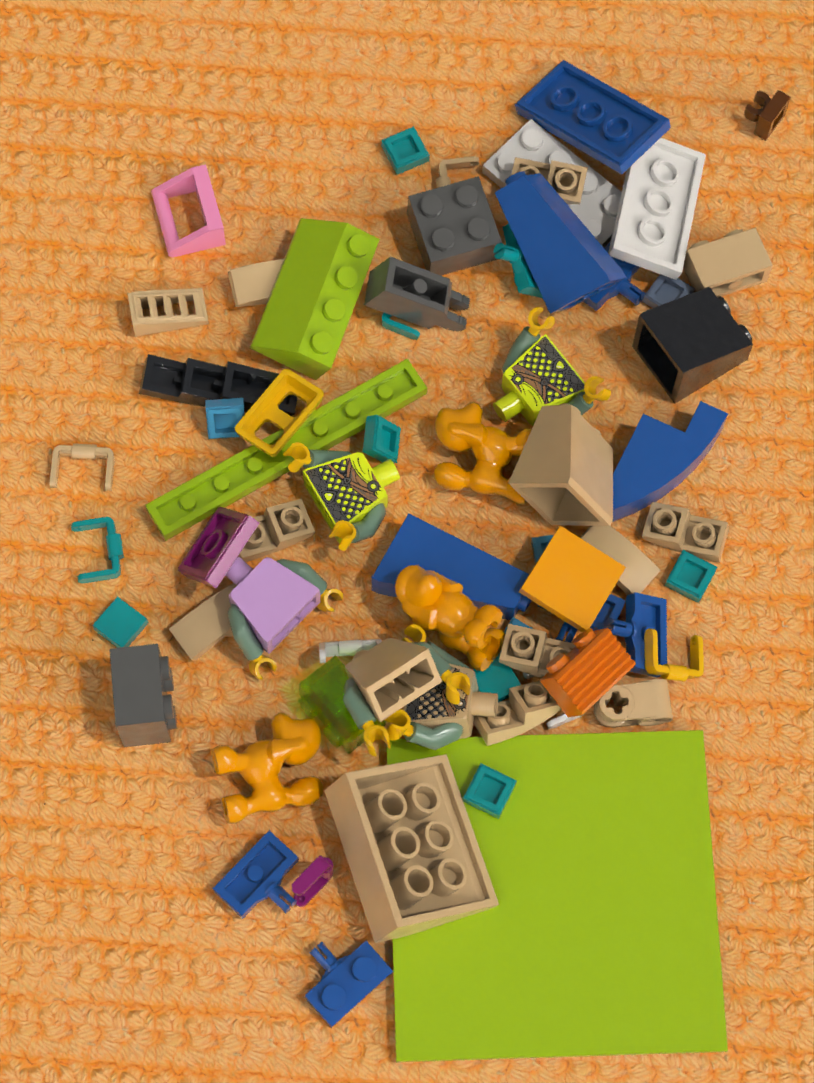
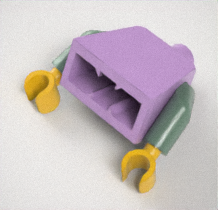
M237 557L225 575L236 585L229 594L231 606L227 613L233 638L246 659L251 660L249 663L251 674L260 680H263L258 671L261 663L267 662L269 668L274 672L277 668L273 659L262 655L264 650L269 654L316 606L321 611L334 612L335 610L327 602L329 595L335 600H343V593L340 590L327 589V582L307 563L287 559L275 561L270 557H266L252 569L245 561Z

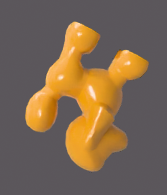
M474 401L460 409L442 408L438 412L435 422L438 439L452 451L463 452L471 448L477 462L472 471H465L462 467L452 462H442L434 470L435 481L443 488L452 491L471 488L479 494H498L516 504H527V501L508 484L510 478H504L502 471L513 457H520L532 429H524L516 437H510L499 428L484 426L482 424L483 410Z
M409 565L401 570L396 579L395 593L402 603L403 611L411 616L413 623L419 625L423 630L438 632L441 642L446 647L465 654L468 657L469 664L474 669L481 672L485 671L502 650L505 633L497 628L503 615L501 610L491 604L480 608L476 607L471 599L462 593V584L452 581L435 571L425 570L419 565Z
M280 712L274 715L271 722L273 740L256 741L249 745L243 753H237L227 745H219L211 749L216 774L240 772L252 788V792L248 797H244L240 793L222 797V807L227 823L234 824L240 822L249 815L260 811H278L285 805L306 807L320 799L323 795V784L319 778L306 776L295 781L290 787H284L278 776L284 762L296 766L305 764L319 750L321 731L318 723L313 718L292 719L289 715Z

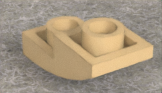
M515 157L511 176L521 171H525L526 175L541 173L566 204L580 205L588 167L553 160L551 164Z
M284 259L265 261L229 270L228 276L235 306L244 307L267 304Z
M302 498L268 507L264 515L253 517L259 522V525L238 557L245 562L252 561L313 536L315 530Z
M652 502L642 538L679 553L685 550L701 559L720 563L729 532V524L725 521L691 515L688 508Z
M590 526L580 537L626 567L616 583L626 595L634 592L641 593L661 571L641 550L611 526Z
M234 583L213 595L169 628L191 660H198L225 636H233L227 613L231 606L229 594L236 587Z
M508 624L499 662L524 673L542 678L549 672L545 668L546 665L561 653L567 655L575 645L547 638L546 631Z
M540 681L509 688V700L498 702L496 717L474 716L473 724L486 745L489 746L518 736L540 725L558 713L561 708Z

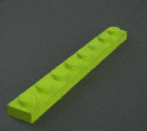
M407 358L314 410L277 456L270 457L252 445L146 504L147 512L165 541L213 515L218 507L225 508L290 471L288 465L294 458L291 456L285 457L283 453L292 443H302L312 450H328L364 430L367 416L377 414L385 418L426 395L427 386ZM280 429L262 439V441L269 445L275 444L284 431Z

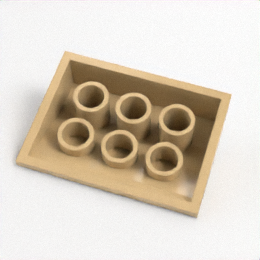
M447 754L347 772L324 790L375 943L409 936L499 905Z

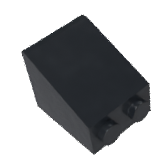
M707 287L641 313L632 347L675 404L748 360L753 343L747 328L742 324L738 325L731 316L729 305L721 296H716L712 289Z

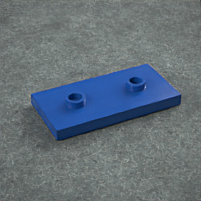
M565 60L561 61L515 104L517 114L528 120L532 119L543 129L620 174H623L671 128L668 118Z

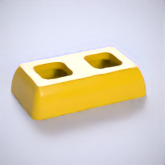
M283 369L236 424L235 431L241 438L270 457H275L323 400L324 392L290 369ZM288 395H294L307 404L296 417H292L278 408ZM265 422H271L284 431L275 444L269 445L255 436L256 432Z

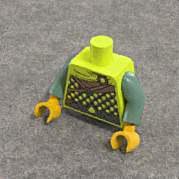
M536 307L530 311L528 315L530 327H524L514 341L502 367L501 387L506 395L494 402L493 407L497 415L504 422L521 412L528 423L534 426L542 406H554L563 403L575 406L583 415L593 407L594 400L606 401L611 396V390L607 388L596 394V387L604 381L603 378L592 376L584 382L546 334L540 337L539 333L541 330H549L555 323L554 316H549L543 325L538 323V316L543 311V307Z
M292 443L283 453L285 457L291 456L294 458L288 465V469L295 473L302 466L307 468L303 470L304 486L331 530L328 537L332 538L335 536L339 543V550L345 551L351 543L373 537L386 515V508L388 507V495L384 487L400 479L399 472L392 460L388 459L372 468L362 452L352 454L349 451L312 450L302 443Z

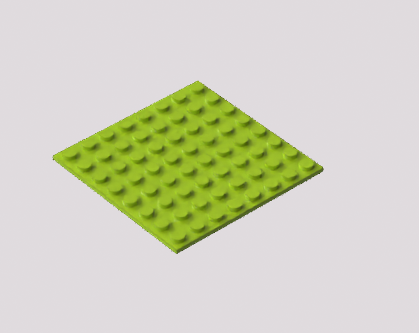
M703 730L518 735L489 746L486 745L480 736L459 738L457 741L437 750L407 742L406 739L390 740L391 748L388 749L387 747V765L447 754L462 800L481 763L517 780L499 819L463 802L499 905L409 936L392 939L396 1062L728 1051Z

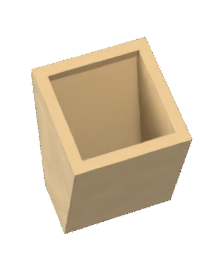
M565 403L554 406H542L508 484L551 525L611 526L613 521V448L602 437L601 432L592 427L583 418L580 410L575 406Z

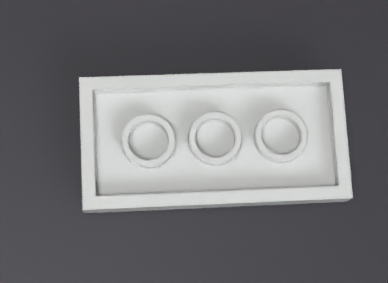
M532 119L483 164L482 173L500 188L506 186L505 179L512 174L515 157L551 164L553 160L588 167L580 205H567L603 248L611 241L622 192Z
M660 138L627 169L608 252L611 257L674 280L678 279L683 270L706 154Z

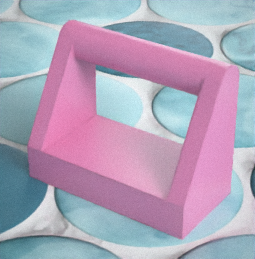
M206 164L192 167L152 189L151 193L169 257L182 256L226 245L224 227ZM196 192L205 226L179 240L168 198Z

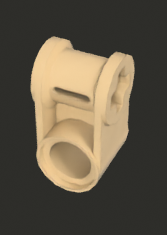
M652 679L632 684L614 685L595 703L594 715L596 720L608 728L633 725L651 726L671 722L673 715L667 680ZM610 699L614 700L616 706H622L618 714L614 713L612 707H606Z

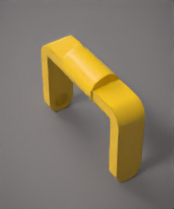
M650 628L645 631V669L649 674L661 675L663 679L682 682L703 675L704 655L702 636L693 635L690 639L689 669L681 665H658L657 631Z

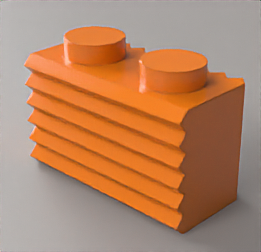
M589 628L583 631L573 640L572 643L575 647L572 651L567 653V655L561 653L553 658L545 667L549 672L539 680L568 718L583 715L636 665L635 661L631 659V655L626 653V649L621 646V642L617 641L616 636L612 634V630L609 628L595 631Z

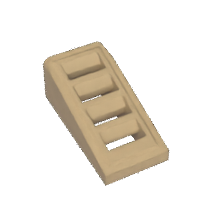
M202 288L147 290L127 293L135 337L209 324ZM194 300L196 314L189 315L186 302ZM179 303L181 315H173L172 304ZM158 306H164L166 316H158ZM149 308L151 317H143L142 309Z

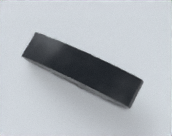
M148 354L144 362L139 394L204 407L205 400L243 398L244 410L247 412L279 374L229 361L225 366L187 358L186 362L182 363ZM288 395L278 408L293 416L295 414L297 397Z

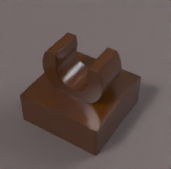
M778 90L773 98L770 99L767 93L757 91L754 102L761 105L762 108L756 109L748 104L744 112V116L748 120L757 122L755 135L765 141L769 138L785 116L790 96Z

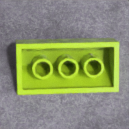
M301 218L250 349L314 380H317L330 370L380 239L349 223Z

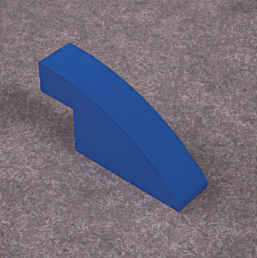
M700 401L686 432L643 414L613 473L612 522L644 509L683 482L712 449L724 428L728 413Z

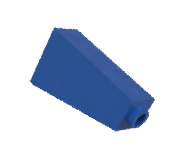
M525 171L513 174L505 179L506 186L494 192L550 314L568 310L626 278L624 271L541 173L526 175Z
M409 513L372 576V591L382 595L397 597L395 583L400 571L409 565H419L425 570L435 571L452 581L462 584V593L468 596L476 607L480 608L488 604L497 606L503 614L502 619L506 620L515 618L518 610L525 612L532 601L519 593L520 588L529 575L528 573Z

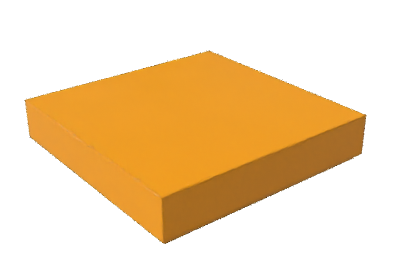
M559 526L520 588L519 593L583 632L591 627L626 567L564 527Z

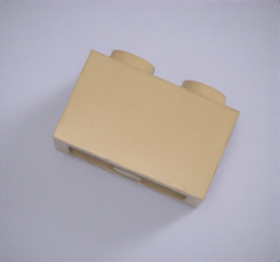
M752 228L746 231L742 229L731 231L722 239L712 242L703 240L695 243L686 252L683 269L690 285L695 288L694 292L710 287L716 296L722 297L767 282L773 265L756 228Z

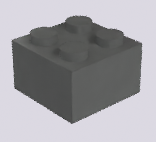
M479 176L408 196L407 216L427 271L442 276L498 260L494 257L496 254H493V250L502 241Z
M158 644L110 649L115 726L123 746L132 747L171 742L170 730L177 729V717L172 694L167 695V692L174 691L172 668H170L169 657L161 656Z

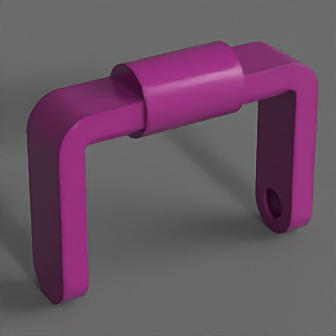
M321 855L318 856L292 883V891L295 894L294 899L297 900L296 906H306L333 877V863L329 858L322 857Z

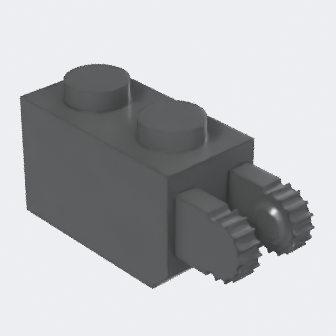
M389 257L370 271L364 305L428 329L436 325L458 332L466 329L467 321L464 319L465 317L448 311V308L465 311V309L469 308L470 298L451 290L452 282L450 279Z

